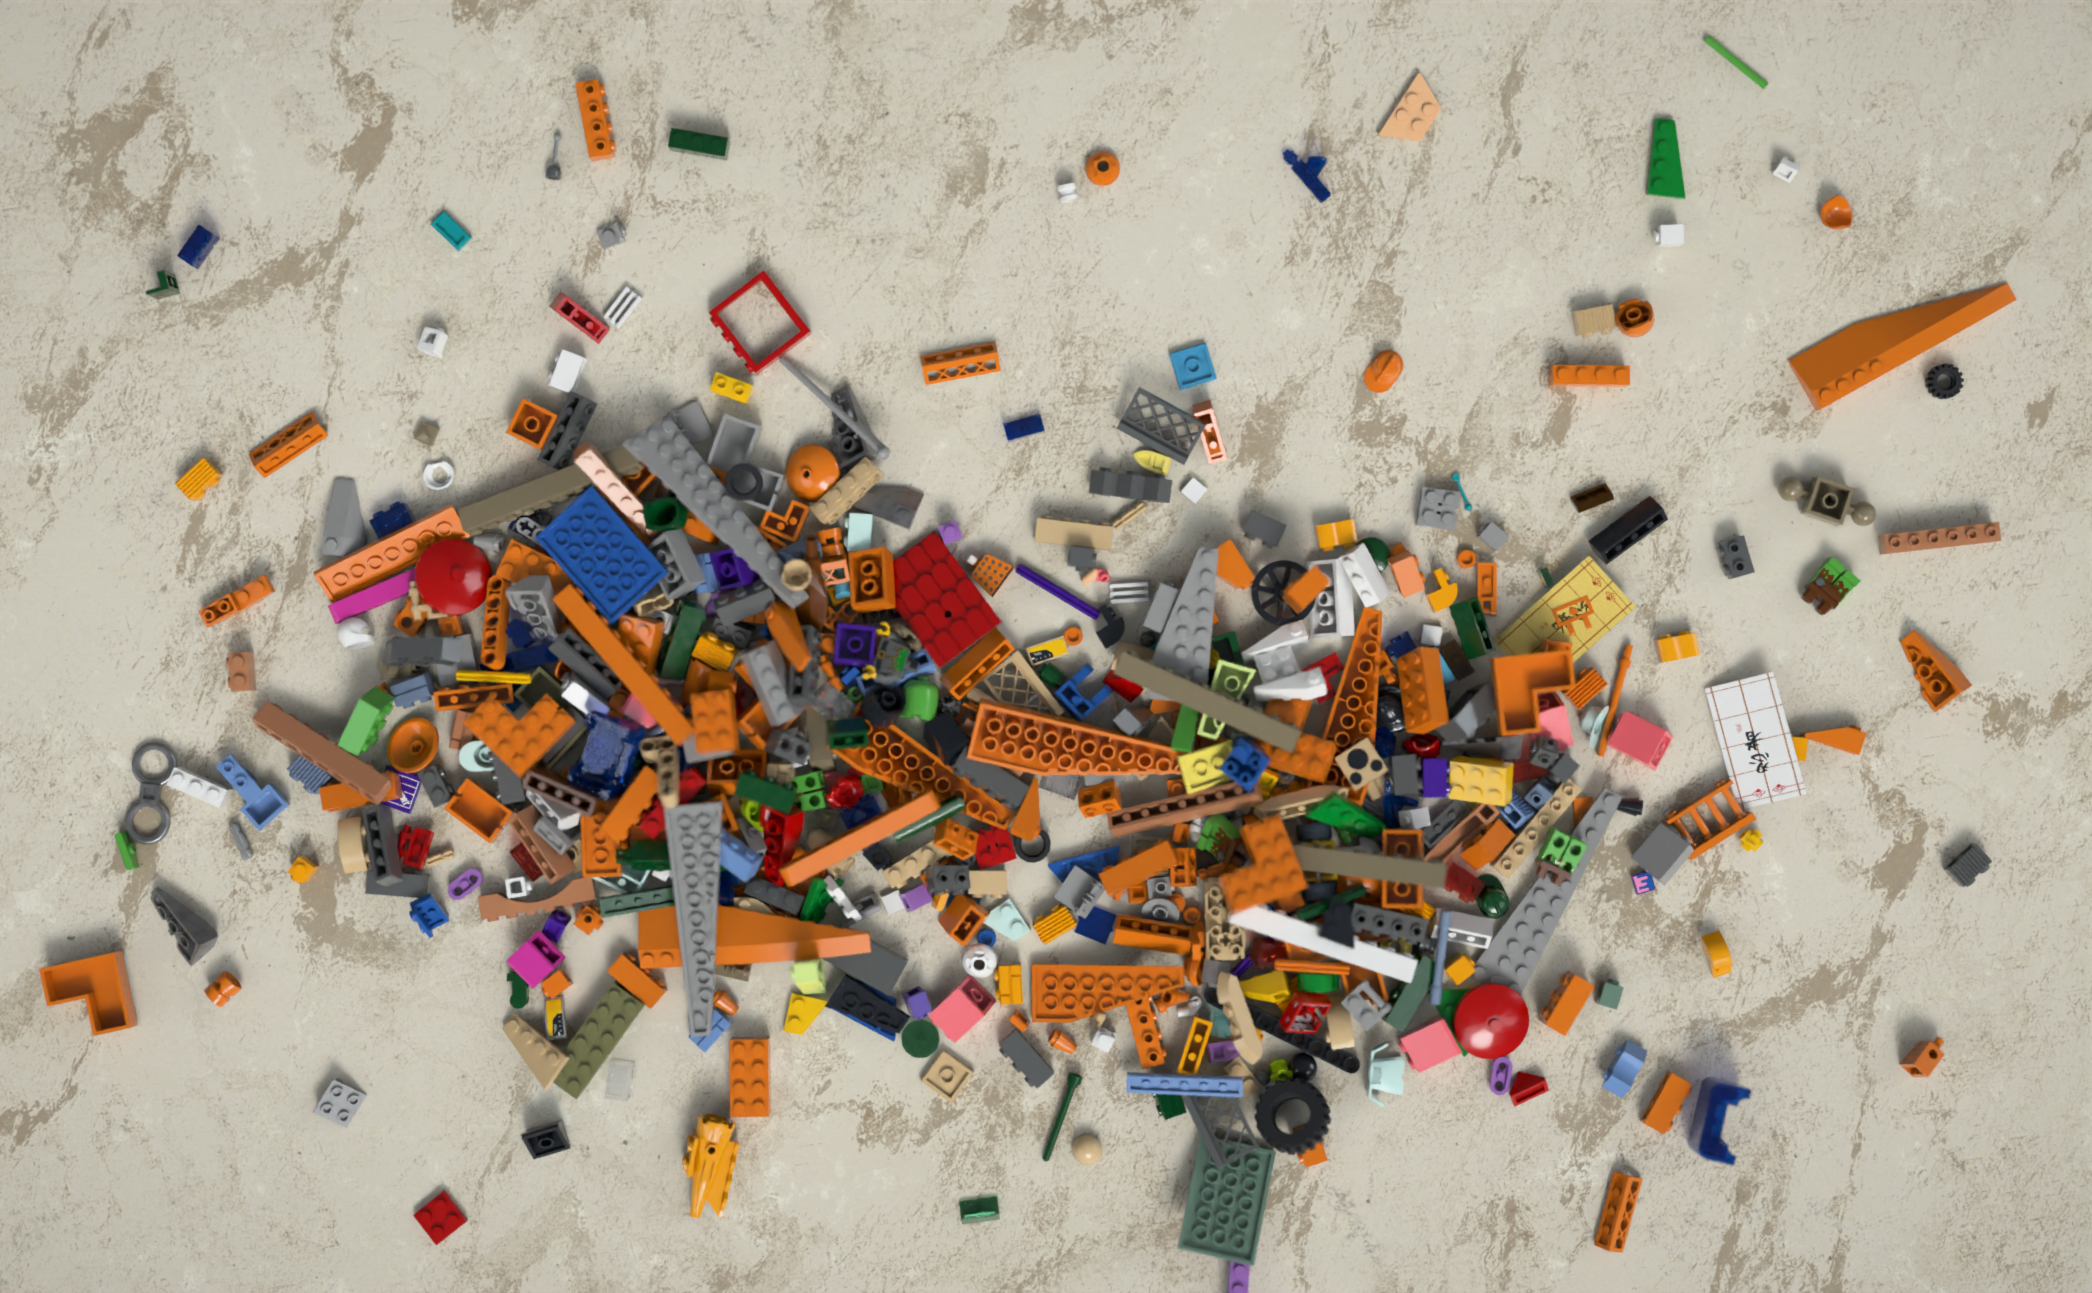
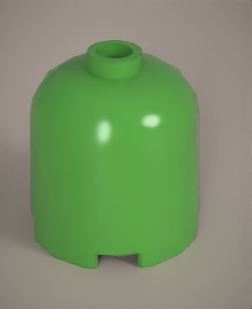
M918 676L917 680L908 681L902 691L906 698L905 709L899 717L914 719V716H919L922 721L927 722L935 719L939 699L938 687L929 682V678Z

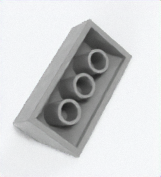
M775 639L740 655L771 726L780 725L791 720L805 710L804 707H798L788 700L790 673Z

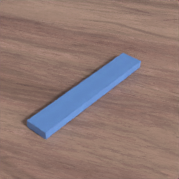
M1127 1072V1093L1243 1097V1077Z

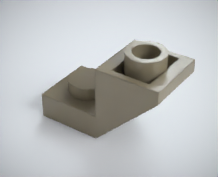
M384 660L378 661L380 680L412 677L425 673V667L408 664L403 668L383 665Z

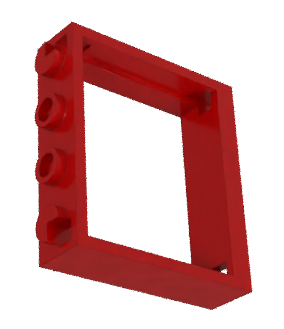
M764 270L709 312L712 316L710 321L716 328L720 326L724 331L721 335L726 342L729 343L731 341L735 346L733 351L739 358L743 356L746 360L744 364L750 373L755 372L757 375L812 334ZM762 281L800 332L756 365L718 314Z

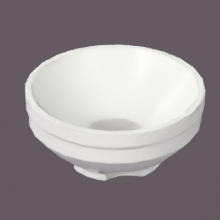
M973 944L963 954V967L970 976L985 978L995 970L997 955L993 948L986 944ZM978 959L984 961V968H975L974 961Z

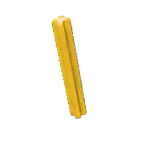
M457 670L456 680L530 684L532 675L530 673Z

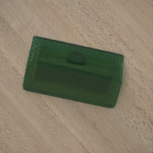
M997 1196L959 1201L962 1224L1000 1219Z

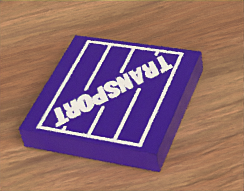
M386 765L385 771H393V773L400 775L403 798L380 802V804L411 814L422 785L419 776L412 773H403L393 766Z

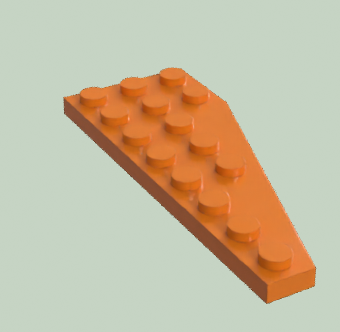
M1032 964V1022L1071 1023L1185 985V966Z

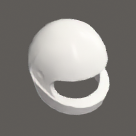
M349 617L343 620L337 629L339 641L346 650L361 649L375 643L373 636L362 633L369 626L361 618Z

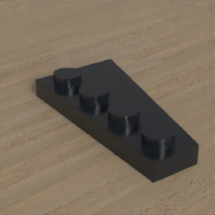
M848 974L844 976L824 1006L836 1009L846 1015L858 1017V1019L865 1022L869 1021L896 1033L901 1032L910 1018L908 1014Z

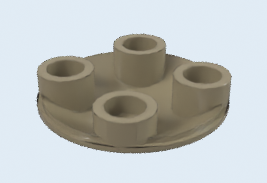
M899 623L892 624L890 630L898 634L908 644L910 650L917 652L922 649L917 636L909 628Z

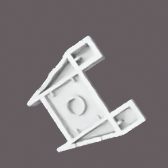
M1303 620L1283 625L1242 652L1245 666L1255 664L1262 685L1254 687L1256 701H1271V699L1291 700V698L1310 700L1327 695L1326 683L1320 667L1300 673L1293 654L1294 651L1310 647Z

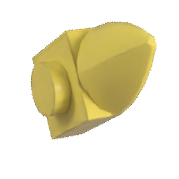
M1148 450L1138 451L1133 454L1135 460L1147 470L1161 475L1168 474L1172 458L1160 452Z

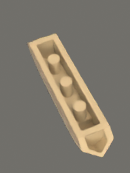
M1322 785L1288 792L1264 801L1253 812L1261 821L1276 814L1280 815L1281 820L1306 814L1305 810L1332 792H1336L1347 799L1349 789L1337 785Z
M1220 971L1217 981V995L1219 1004L1223 1003V1012L1228 1017L1230 1031L1235 1037L1233 1043L1240 1055L1254 1065L1261 1057L1263 1049L1237 977Z

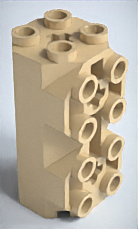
M1208 877L1207 881H1203L1205 958L1210 960V956H1212L1214 960H1236L1237 956L1240 955V958L1244 959V927L1226 922L1229 908L1218 883L1219 877Z

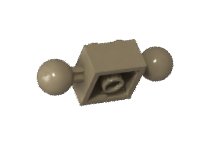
M1820 476L1812 478L1809 489L1804 488L1801 481L1795 477H1786L1778 485V493L1782 499L1786 501H1795L1798 498L1805 500L1800 514L1834 526L1843 525L1846 514L1850 515L1853 522L1859 526L1871 524L1876 517V510L1872 504L1868 502H1859L1855 505L1850 503L1855 488ZM1827 497H1828L1827 501L1830 502V504H1828V505H1826V503H1825V498H1827Z

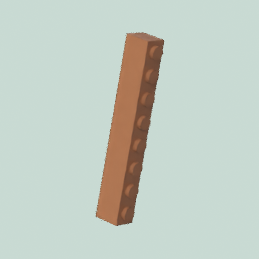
M267 701L252 718L256 728L376 805L392 789L391 779L387 774L377 772L370 763H363L359 757L352 753H347L338 746V743L333 744L324 734H318L307 723L302 724L299 722L298 718L290 713L288 715L283 712L279 705H272Z
M1258 781L1251 792L1245 790L1237 782L1107 813L1109 831L1115 838L1262 804L1263 797Z

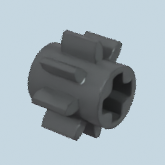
M947 694L939 699V713L943 714L949 711L953 717L960 713L961 701H958L953 695Z

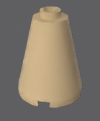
M813 829L807 835V844L811 849H814L835 838V836L821 829ZM860 851L827 867L826 870L832 878L837 880V875L842 877L854 865L856 861L853 858L855 855L859 857Z

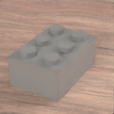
M682 529L664 532L647 546L670 572L659 582L667 600L686 596L706 580Z

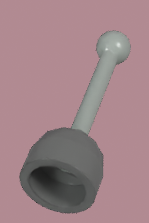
M556 133L554 135L553 165L547 168L545 175L547 179L551 180L561 179V170L556 166L561 135Z

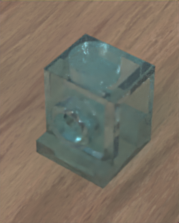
M1213 1016L1211 1035L1224 1039L1232 1036L1227 1017Z

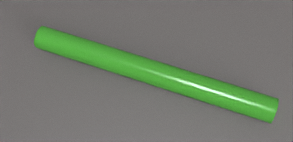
M1711 36L1705 39V43L1764 89L1769 84Z

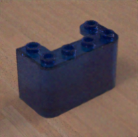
M1715 1077L1705 1078L1701 1083L1689 1134V1148L1704 1159L1734 1166L1736 1156L1729 1152V1144L1720 1139L1728 1104L1738 1107V1103L1742 1099H1750L1752 1090L1740 1083Z

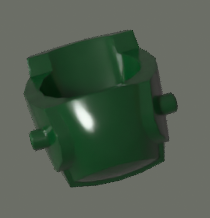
M677 496L659 498L650 503L646 502L643 507L645 524L648 530L652 531L681 529L685 527L689 516L687 507L677 499Z

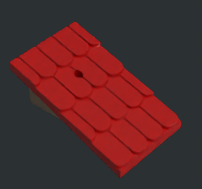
M935 531L893 561L896 609L939 668L954 657L961 655L984 638L988 632L1002 623ZM951 611L952 616L946 618L945 612Z

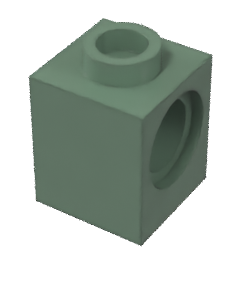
M1608 979L1606 982L1602 980L1595 1003L1617 1010L1624 988L1619 986L1618 981Z

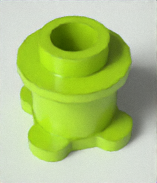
M1274 1059L1269 1064V1071L1273 1073L1270 1076L1271 1081L1279 1079L1285 1081V1078L1293 1076L1292 1071L1287 1070V1062L1284 1059Z

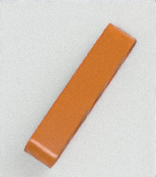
M498 575L490 577L487 583L481 648L482 663L496 671L503 668L506 659L510 602L505 590L511 586L508 581Z

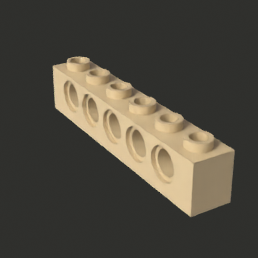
M1568 780L1566 783L1559 782L1555 786L1554 795L1539 811L1535 810V814L1520 828L1490 864L1503 877L1509 879L1548 832L1550 826H1553L1582 791L1571 780Z

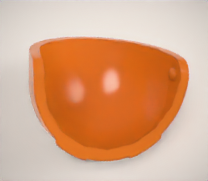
M1834 196L1822 206L1821 219L1826 227L1841 230L1852 225V210L1844 197Z

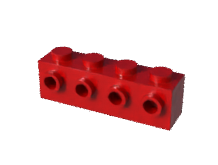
M694 766L689 770L686 768L679 775L681 779L679 780V802L677 805H685L707 781V778ZM660 797L652 804L654 808L650 812L646 811L640 818L639 827L651 838H654L666 826L664 806Z

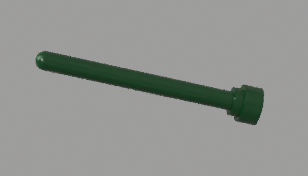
M1068 1073L1066 1079L1068 1087L1042 1156L1045 1162L1050 1160L1075 1088H1078V1085L1082 1083L1083 1077L1078 1074Z

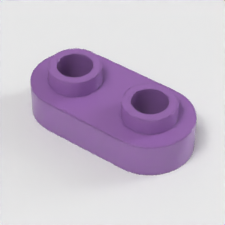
M475 868L464 872L448 886L449 896L454 900L466 897L482 884V872ZM472 874L477 876L475 882L471 880ZM457 886L461 887V893L456 892Z
M1505 1056L1494 1059L1492 1063L1489 1088L1496 1095L1505 1094L1510 1085L1513 1066L1510 1059ZM1501 1062L1505 1063L1503 1069L1499 1068V1063ZM1497 1081H1501L1502 1083L1501 1087L1496 1088L1495 1086Z

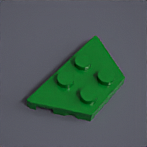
M1470 988L1442 990L1441 1004L1435 1006L1458 1044L1463 1057H1465L1468 1052L1456 1039L1452 1020L1457 1003Z

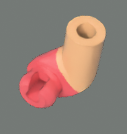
M1093 568L1080 580L1087 586L1093 580L1105 583L1109 580L1110 576L1104 569Z

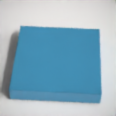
M1206 342L1169 353L1180 391L1217 380Z

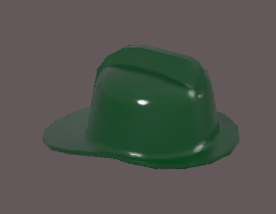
M1488 874L1481 875L1475 879L1472 884V893L1480 911L1488 918H1501L1509 909V899L1501 882L1493 875Z

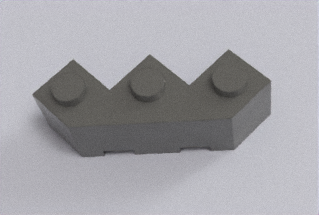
M1100 467L1099 471H1091L1089 493L1133 500H1147L1148 502L1170 503L1172 480L1165 479V475L1154 474L1153 477L1138 476L1136 471L1118 474L1111 472L1110 468Z
M445 635L444 637L419 636L416 638L393 637L386 642L383 665L403 668L408 664L429 667L435 663L453 667L460 663L462 640H457L454 636Z

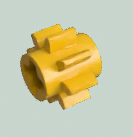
M1754 828L1752 831L1746 829L1739 837V840L1742 842L1740 846L1748 852L1750 850L1755 852L1763 843V840L1760 838L1763 834Z

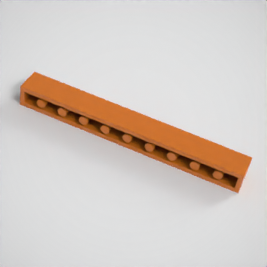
M569 584L552 600L675 744L681 746L694 734L693 719L690 716L685 717L682 713L684 711L682 706L678 702L673 703L670 699L672 696L665 687L661 689L657 684L659 682L658 678L652 672L649 674L645 670L647 666L640 658L636 659L632 655L634 653L633 649L627 643L624 645L620 641L621 635L615 629L611 630L607 626L609 621L603 615L599 616L595 612L596 606L590 600L586 601L583 598L584 593L578 586L574 587Z

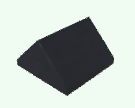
M949 711L924 724L923 738L945 766H948L971 740Z
M563 1119L526 1130L521 1134V1138L533 1159L571 1149Z

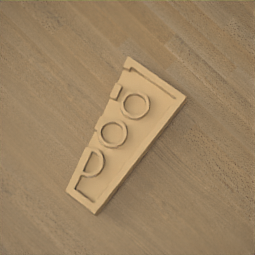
M513 1013L502 1029L541 1086L548 1090L570 1058L518 1014Z

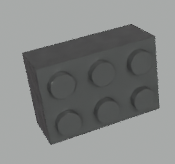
M1486 682L1467 689L1447 711L1449 723L1436 728V730L1448 744L1455 741L1460 742L1464 738H1471L1476 733L1475 729L1487 721L1486 717L1496 711L1494 692L1491 685Z

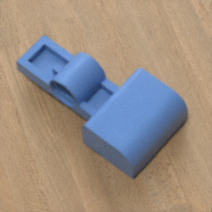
M229 754L216 766L218 771L247 802L240 810L259 831L290 805L288 799L273 783L268 784L262 789L257 783L255 776L245 769L232 754Z

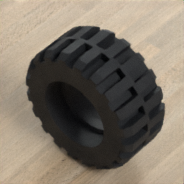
M1287 1077L1285 1081L1280 1079L1274 1081L1275 1085L1271 1087L1269 1084L1266 1087L1267 1091L1264 1094L1261 1093L1258 1097L1260 1102L1255 1105L1257 1113L1254 1114V1119L1257 1122V1130L1272 1148L1281 1153L1286 1152L1289 1155H1295V1153L1304 1154L1306 1153L1305 1150L1308 1149L1312 1151L1316 1148L1314 1145L1318 1142L1320 1144L1323 1142L1324 1139L1322 1137L1324 1134L1327 1135L1329 1131L1328 1124H1331L1329 1113L1331 1111L1327 1100L1312 1083L1305 1082L1301 1078L1294 1080L1291 1077ZM1292 1099L1304 1101L1310 1109V1118L1307 1125L1296 1133L1281 1131L1275 1121L1279 1107L1284 1102Z

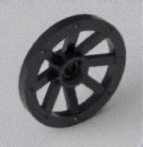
M1280 560L1264 566L1257 573L1251 586V600L1255 610L1264 620L1283 626L1303 620L1309 615L1314 607L1316 597L1299 614L1287 604L1295 616L1282 619L1283 606L1286 602L1282 599L1279 592L1288 586L1291 569L1296 570L1302 576L1308 572L1302 565L1293 561ZM1286 567L1282 584L1278 581L1273 569ZM1266 574H1268L1275 588L1260 585L1261 580ZM1258 591L1270 593L1273 596L1261 604ZM1278 601L1276 617L1264 610Z

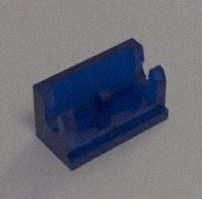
M1040 414L1003 424L1008 443L1045 433Z

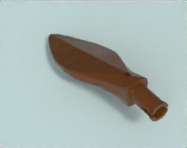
M807 536L805 539L806 554L804 561L809 564L811 569V580L804 590L809 595V598L797 606L795 610L800 626L812 625L821 632L827 617L828 594L821 571V552H818V539L816 536Z

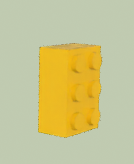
M1465 756L1455 757L1450 761L1449 799L1506 806L1512 800L1513 763Z

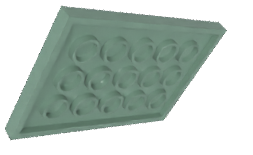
M1200 1135L1177 1249L1254 1266L1276 1151L1259 1147L1217 1168ZM1227 1140L1229 1143L1238 1144V1142ZM1240 1143L1241 1147L1247 1149L1252 1147L1251 1145ZM1225 1145L1223 1152L1227 1159L1234 1156L1236 1148ZM1238 1149L1237 1154L1244 1150Z

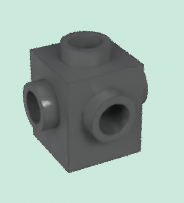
M1539 735L1535 741H1532L1529 748L1530 763L1546 769L1559 755L1557 740Z

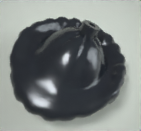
M1392 684L1378 686L1376 729L1390 734L1406 731L1399 686Z

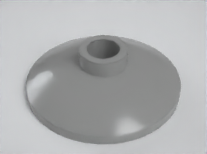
M1157 897L1149 899L1144 903L1141 915L1143 919L1176 924L1179 920L1180 912L1176 904L1171 900Z

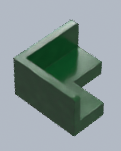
M1234 631L1211 639L1212 646L1218 652L1222 661L1245 667Z

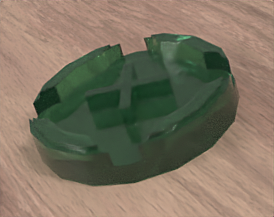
M923 1019L914 1020L909 1023L903 1030L901 1037L902 1046L905 1051L916 1058H926L932 1055L938 1048L940 1041L939 1032L935 1025Z

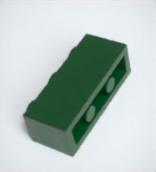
M671 128L668 148L671 151L726 161L730 147V140L727 137Z
M1478 596L1449 606L1467 660L1496 651Z
M752 769L742 770L733 795L787 814L790 813L798 791L797 788H794V784L777 782L776 778L765 775V777L757 775L758 772Z

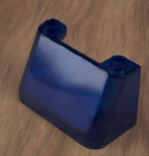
M593 710L585 717L586 728L590 729L581 760L569 768L567 783L608 801L621 796L626 790L639 751V744L644 736L645 726Z

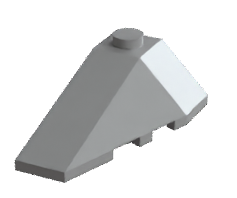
M530 575L506 588L505 592L514 610L517 609L522 614L521 619L530 624L533 628L532 632L543 646L549 647L561 633L557 606L552 600L555 597L554 590L548 575Z

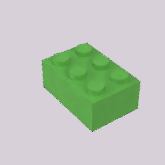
M376 686L362 696L353 711L338 746L357 757L363 752L366 753L371 745L374 746L379 739L377 734L386 725L387 721L385 718L394 708L392 703L395 697Z

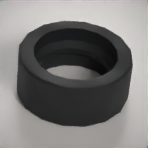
M740 463L728 471L725 485L728 492L734 498L751 500L761 492L763 478L756 467ZM749 471L754 475L756 484L751 492L740 493L734 488L733 479L738 472Z
M1041 829L1039 835L1043 839L1044 847L1039 854L1034 856L1028 855L1022 850V838L1016 836L1014 847L1016 854L1022 860L1035 863L1047 856L1050 851L1051 842L1049 835L1043 829Z

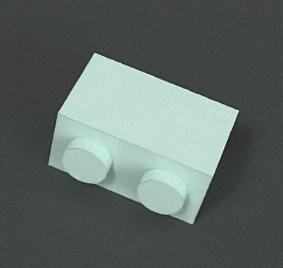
M849 513V517H846L845 528L848 529V536L844 537V548H847V552L872 549L873 514Z

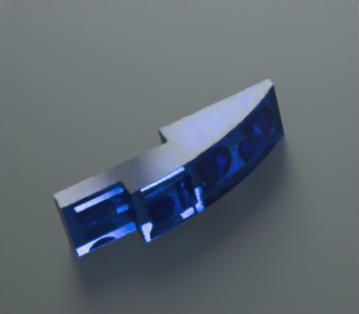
M552 642L506 654L505 664L500 670H493L483 663L479 664L481 671L518 673L558 661V658L548 649Z

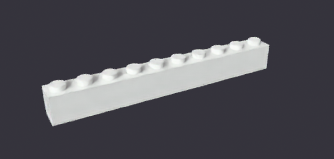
M1265 905L1231 916L1230 911L1228 913L1226 922L1408 983L1412 982L1418 961L1414 960L1411 954L1402 952V955L1395 953L1396 949L1387 946L1381 949L1376 947L1377 943L1366 940L1363 943L1358 941L1359 937L1354 936V949L1319 937L1318 933L1322 924L1312 922L1310 925L1304 923L1305 919L1299 920L1295 915L1292 919L1286 917V912L1277 909L1275 913L1268 911V906Z

